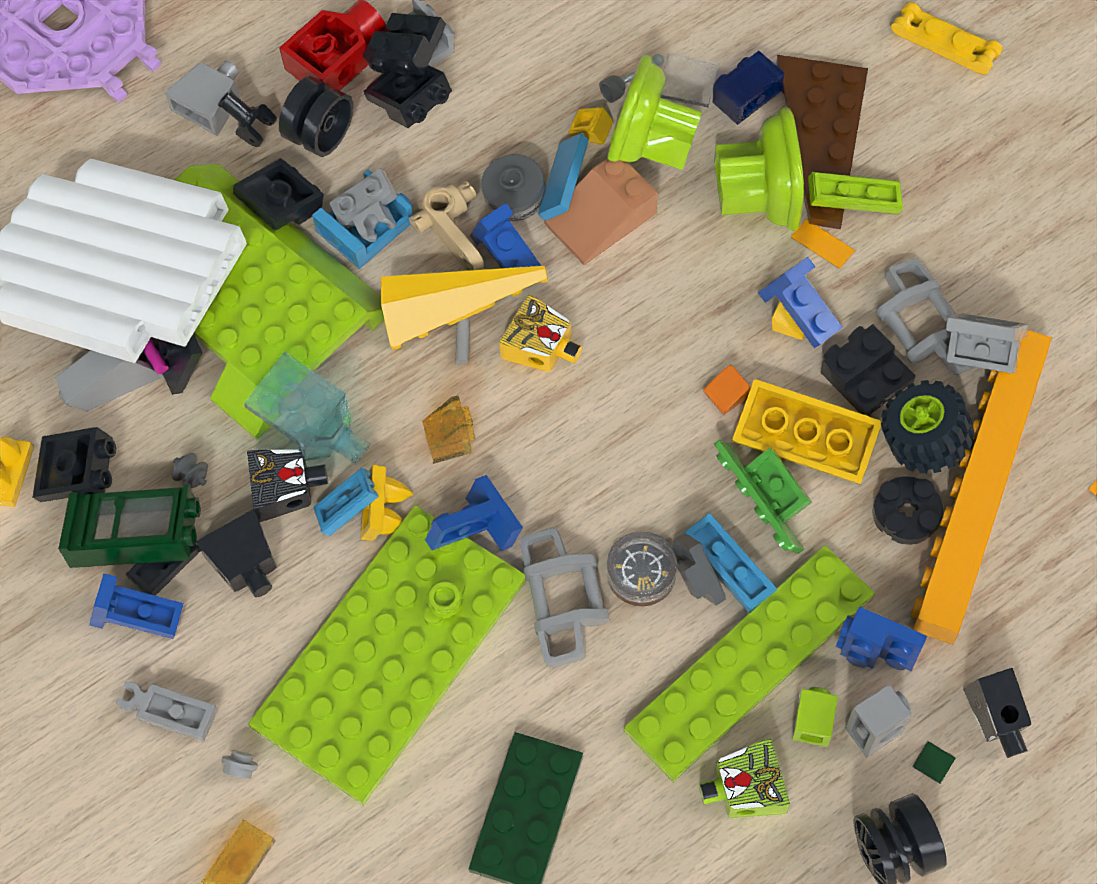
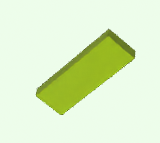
M812 172L808 176L810 204L812 206L899 214L903 210L900 181Z

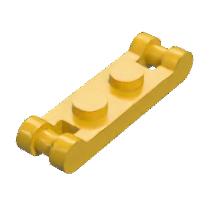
M907 2L901 10V17H897L891 25V29L896 35L982 75L989 73L993 66L992 61L998 59L1003 51V47L999 42L994 40L986 41L921 11L920 7L913 2ZM911 22L918 25V27L912 26Z

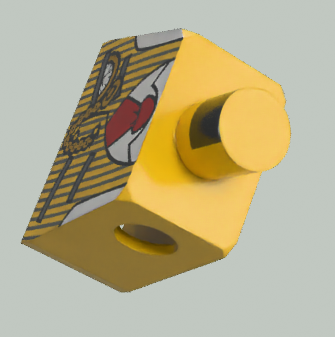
M530 294L526 297L499 342L502 359L546 372L553 369L559 357L575 364L582 353L583 346L570 341L572 336L571 322L566 317Z

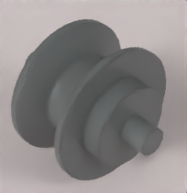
M189 453L181 458L176 457L174 459L175 465L172 472V479L174 481L184 479L183 484H189L191 489L200 484L202 486L206 484L207 480L205 478L208 464L206 462L196 464L197 455L195 453Z

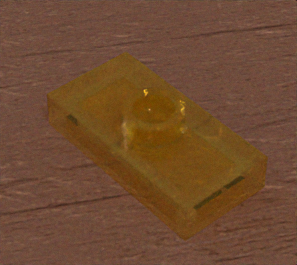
M243 819L201 883L248 884L275 843V839Z

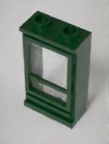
M183 484V488L79 495L78 492L69 493L58 549L69 568L190 560L191 547L195 546L197 541L195 520L201 514L200 500L198 497H194L189 484Z

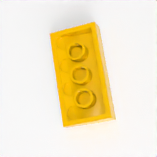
M754 379L732 442L761 452L772 448L782 459L861 485L883 421Z

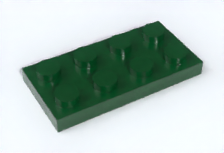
M514 733L468 868L469 872L505 884H543L584 757L583 752L521 733Z

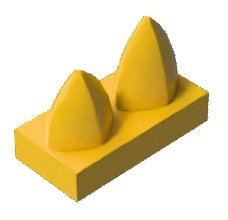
M9 436L0 437V505L16 507L34 450L31 442L15 440Z
M372 465L369 469L371 474L369 479L374 482L375 487L372 489L377 491L379 497L362 510L360 540L374 541L379 534L394 533L403 522V519L390 508L384 507V503L401 502L413 495V492L405 484L393 477L386 476V467Z

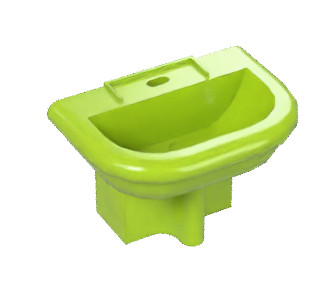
M648 54L641 56L635 70L617 125L614 127L607 158L613 162L619 160L634 162L638 161L640 157H644L683 170L702 112L661 98L666 77L663 70L658 65L652 63V57Z
M784 107L779 109L777 115L770 116L764 120L760 128L758 141L715 145L714 167L721 215L764 212L768 220L773 224L787 226L791 231H796L799 228L804 197L803 168L794 115L790 108Z

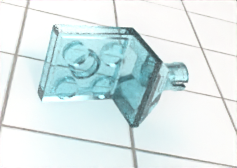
M286 352L282 354L244 403L246 409L300 445L299 450L302 451L305 461L330 457L335 451L356 465L361 460L360 456H364L371 444L353 433L350 429L352 420L346 394Z

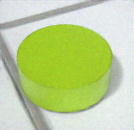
M450 581L435 583L427 594V602L431 612L441 618L454 616L460 611L463 604L460 588Z

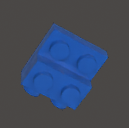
M859 607L854 618L849 615L847 616L839 634L840 637L836 647L842 649L840 655L845 656L849 663L860 668L867 666L873 669L878 657L885 660L887 665L894 669L912 671L927 636Z

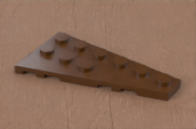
M777 55L776 63L780 72L782 93L785 96L786 106L791 109L796 124L803 168L804 202L809 224L841 230L844 209L812 206L810 204L808 176L812 172L850 176L868 68Z

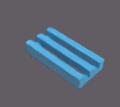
M361 467L313 507L322 533L331 536L379 497L377 491L372 489L375 485L369 479L371 474L368 470Z

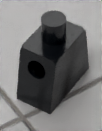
M254 509L196 541L204 558L234 592L248 586L254 597H261L272 589V585L266 575L273 572L277 567Z

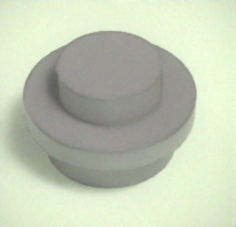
M235 750L231 752L230 756H223L221 761L224 764V773L240 778H251L252 772L257 770L258 764L252 761L253 755Z

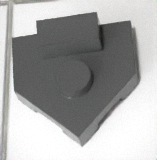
M685 533L675 538L672 556L690 594L697 599L703 596L716 606L726 600V595L702 544Z

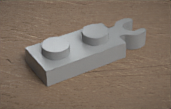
M125 682L124 687L128 691L134 692V697L129 701L117 699L116 703L122 710L132 712L139 709L136 717L140 721L202 742L205 741L218 711L216 705L150 684L147 693H145L136 683Z

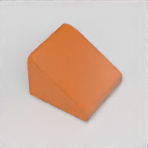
M730 364L703 389V392L718 410L725 415L747 400L751 387L733 365Z

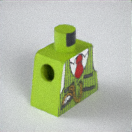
M771 738L764 739L717 760L715 767L718 779L699 783L703 804L706 805L724 800L727 815L730 818L787 814L790 807V801Z

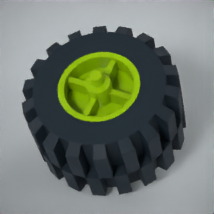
M928 380L921 381L920 385L915 386L914 383L907 385L908 389L905 391L900 389L894 393L896 398L894 400L889 399L886 403L888 410L882 411L881 418L883 422L881 423V429L893 456H895L900 465L905 464L906 469L912 472L917 468L919 473L927 474L928 470L931 469L934 473L941 472L942 467L947 466L949 469L955 466L954 461L956 459L962 460L966 456L964 449L970 450L973 444L971 440L974 437L973 423L962 396L959 392L956 393L954 387L949 384L944 387L941 381L935 380L933 384H930Z

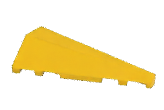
M530 266L381 276V306L391 349L397 350L401 348L402 343L417 336L420 339L428 336V331L446 323L449 326L493 307L495 306V301L512 294L515 297L522 293V289L541 281L543 284L548 282L546 267Z

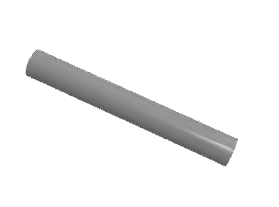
M469 317L456 323L455 363L457 365L468 364Z

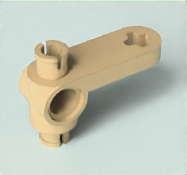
M464 181L456 188L449 184L444 188L436 187L429 190L425 194L423 202L418 204L419 212L410 216L409 222L419 235L428 228H431L467 271L480 270L484 267L480 253L455 224L457 217L467 211L466 203L477 198L474 188L471 185L469 186L468 181Z

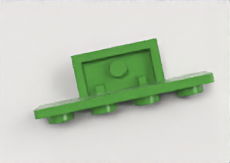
M722 440L716 441L714 445L720 452L716 455L717 459L726 470L732 469L738 478L735 484L746 497L751 496L757 504L754 507L756 514L765 524L770 523L776 531L773 537L784 551L789 549L792 552L801 553L804 548L786 523L810 505L812 501L776 451L768 448L745 467L728 443Z

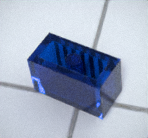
M758 50L751 57L743 58L735 69L728 74H722L715 81L712 103L738 125L782 91L784 72Z

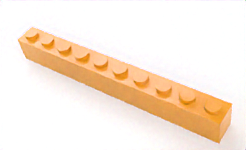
M1028 330L1026 338L1021 339L1016 372L990 371L987 382L992 383L993 386L991 392L984 391L978 410L984 413L981 421L975 419L973 423L974 437L971 439L975 441L972 449H965L966 456L959 465V467L965 469L963 477H956L951 489L950 496L956 499L953 508L946 506L940 526L946 528L943 538L936 536L930 556L935 557L936 560L933 568L926 567L920 584L921 587L926 588L923 599L916 597L910 617L916 619L913 630L953 645L960 632L1052 337Z

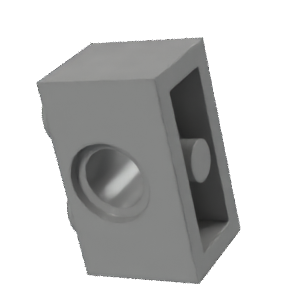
M889 684L853 707L845 729L866 758L902 735L911 716L909 711L911 710L910 704L901 692H895Z

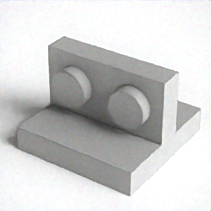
M964 313L948 317L946 331L951 332L946 362L1015 373L1021 339L1026 338L1029 324Z

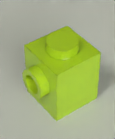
M810 687L809 690L802 689L792 740L828 747L832 737L838 696L832 695L829 690L820 687Z

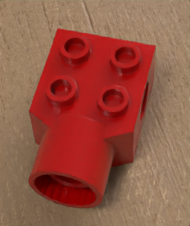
M357 0L343 14L321 10L279 47L284 69L299 81L305 77L312 76L328 84L330 89L335 88L341 91L368 66L369 63L363 57L374 31H384L386 24L379 12L364 0Z

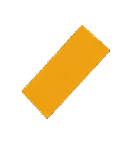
M807 219L791 236V238L839 269L855 252L853 248L817 225L809 224Z

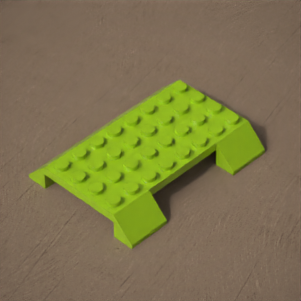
M219 164L189 166L174 180L221 192L229 209L222 222L239 226L247 242V245L193 334L226 363L210 397L211 401L257 440L280 419L276 406L363 324L373 331L384 320L381 295L291 222L275 231L233 194V185L238 183L239 180Z

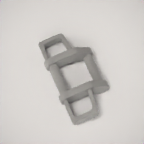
M913 258L891 266L885 275V279L895 293V296L882 304L876 313L882 321L886 320L907 350L906 356L909 361L915 364L935 351L951 373L955 375L976 368L946 362L951 332L946 331V329L929 335L920 343L916 342L897 313L908 306L927 299L932 302L946 323L948 317L955 316L956 313L941 294V287L918 259ZM912 272L921 284L906 289L898 275Z
M555 528L525 535L520 540L525 565L523 571L525 580L529 581L537 619L534 626L536 635L539 636L544 662L550 668H555L581 661L586 656L583 626H599L610 621L608 610L604 609L595 571L598 567L596 556L594 554H567L562 537ZM554 539L559 557L533 564L531 546ZM570 571L582 572L590 609H576L550 617L543 579ZM574 628L575 650L552 657L547 635Z

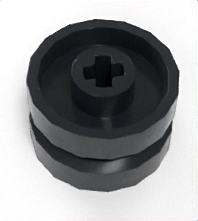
M312 76L303 78L293 87L282 107L279 117L281 137L297 145L303 144L304 149L320 157L331 154L343 140L350 126L354 109L352 97L338 89H330L328 84Z

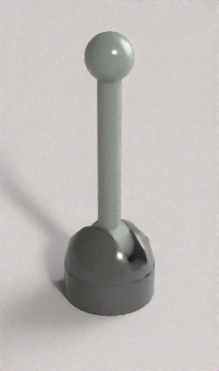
M656 54L652 58V63L661 66L664 63V57ZM635 71L623 79L613 75L600 81L599 88L603 97L610 103L620 99L625 94V84L632 80Z

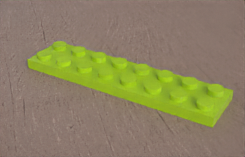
M823 546L780 585L775 593L759 604L624 727V732L674 783L844 625L848 615L853 617L859 607L863 608L873 599L875 592L829 548Z

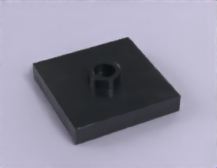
M194 334L185 347L151 337L162 359L165 360L169 367L163 373V376L172 395L183 393L203 353Z

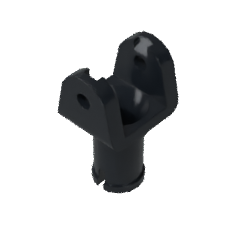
M231 90L226 92L218 103L220 108H223L238 121V128L235 131L236 135L254 147H259L263 142L262 136L251 126L255 119H258L267 126H272L277 121L275 114L265 104L249 107Z

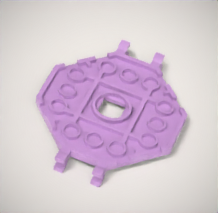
M0 0V82L16 94L103 87L115 101L120 103L127 96L126 91L121 88L123 85L122 81L115 77L121 69L136 56L152 72L162 65L161 61L155 57L158 54L157 50L145 43L146 0ZM61 5H64L78 16V19L67 29L54 31L43 23Z

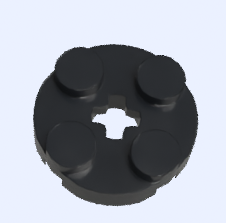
M903 476L894 478L881 485L873 503L872 514L877 528L891 536V540L900 544L912 545L925 541L936 531L942 519L943 504L939 494L934 490V485L929 480ZM903 504H910L916 510L913 511L912 517H906V513L903 511L899 512L898 508L903 507Z

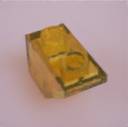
M456 395L448 399L422 420L433 464L472 453L470 441L475 440L472 427L473 420L469 407H462L459 396Z

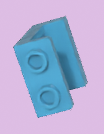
M369 169L363 173L364 178L372 174ZM397 194L398 197L385 206L390 210L396 222V227L390 229L386 223L379 222L375 227L377 235L375 242L364 239L359 234L356 226L349 231L338 222L333 210L328 214L324 209L320 208L312 215L316 232L360 269L411 225L409 217L413 216L411 209L413 206L404 194Z

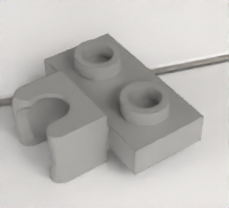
M381 168L329 202L338 222L348 231L356 226L359 234L367 241L375 242L377 240L375 227L379 222L386 223L390 229L396 227V222L390 210L385 206L398 196L386 172Z

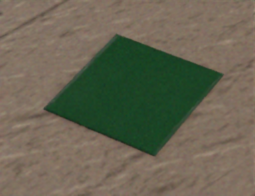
M928 741L914 763L913 768L941 784L956 758Z

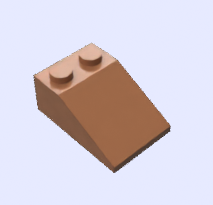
M607 158L594 167L575 187L568 211L549 220H544V224L583 265H586L657 213L658 192L628 162L621 160L613 162Z

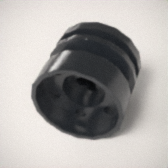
M911 793L891 801L889 804L890 819L882 809L877 807L871 810L870 817L865 813L854 817V831L860 854L878 884H897V880L902 884L908 883L911 879L909 864L922 877L943 869L947 865L946 852L939 830L931 813L918 795Z

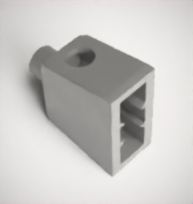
M224 61L217 70L204 63L196 65L165 92L171 111L218 136L230 117V114L223 108H220L218 103L224 94L230 90L240 98L234 78L239 74V70L229 61Z

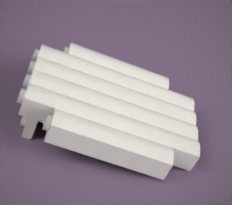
M90 158L77 170L75 182L46 174L39 176L30 185L27 198L13 210L11 222L0 231V320L3 324L135 363L151 337L184 347L187 345L247 245V242L239 226L222 222L229 209L221 192Z

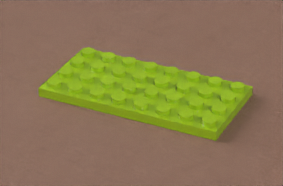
M416 505L248 723L249 727L363 806L527 582L524 573L468 538L431 550L425 538L432 527L431 523L435 517ZM450 581L455 583L461 590L463 604L460 611L452 617H438L431 612L428 606V591L437 582Z

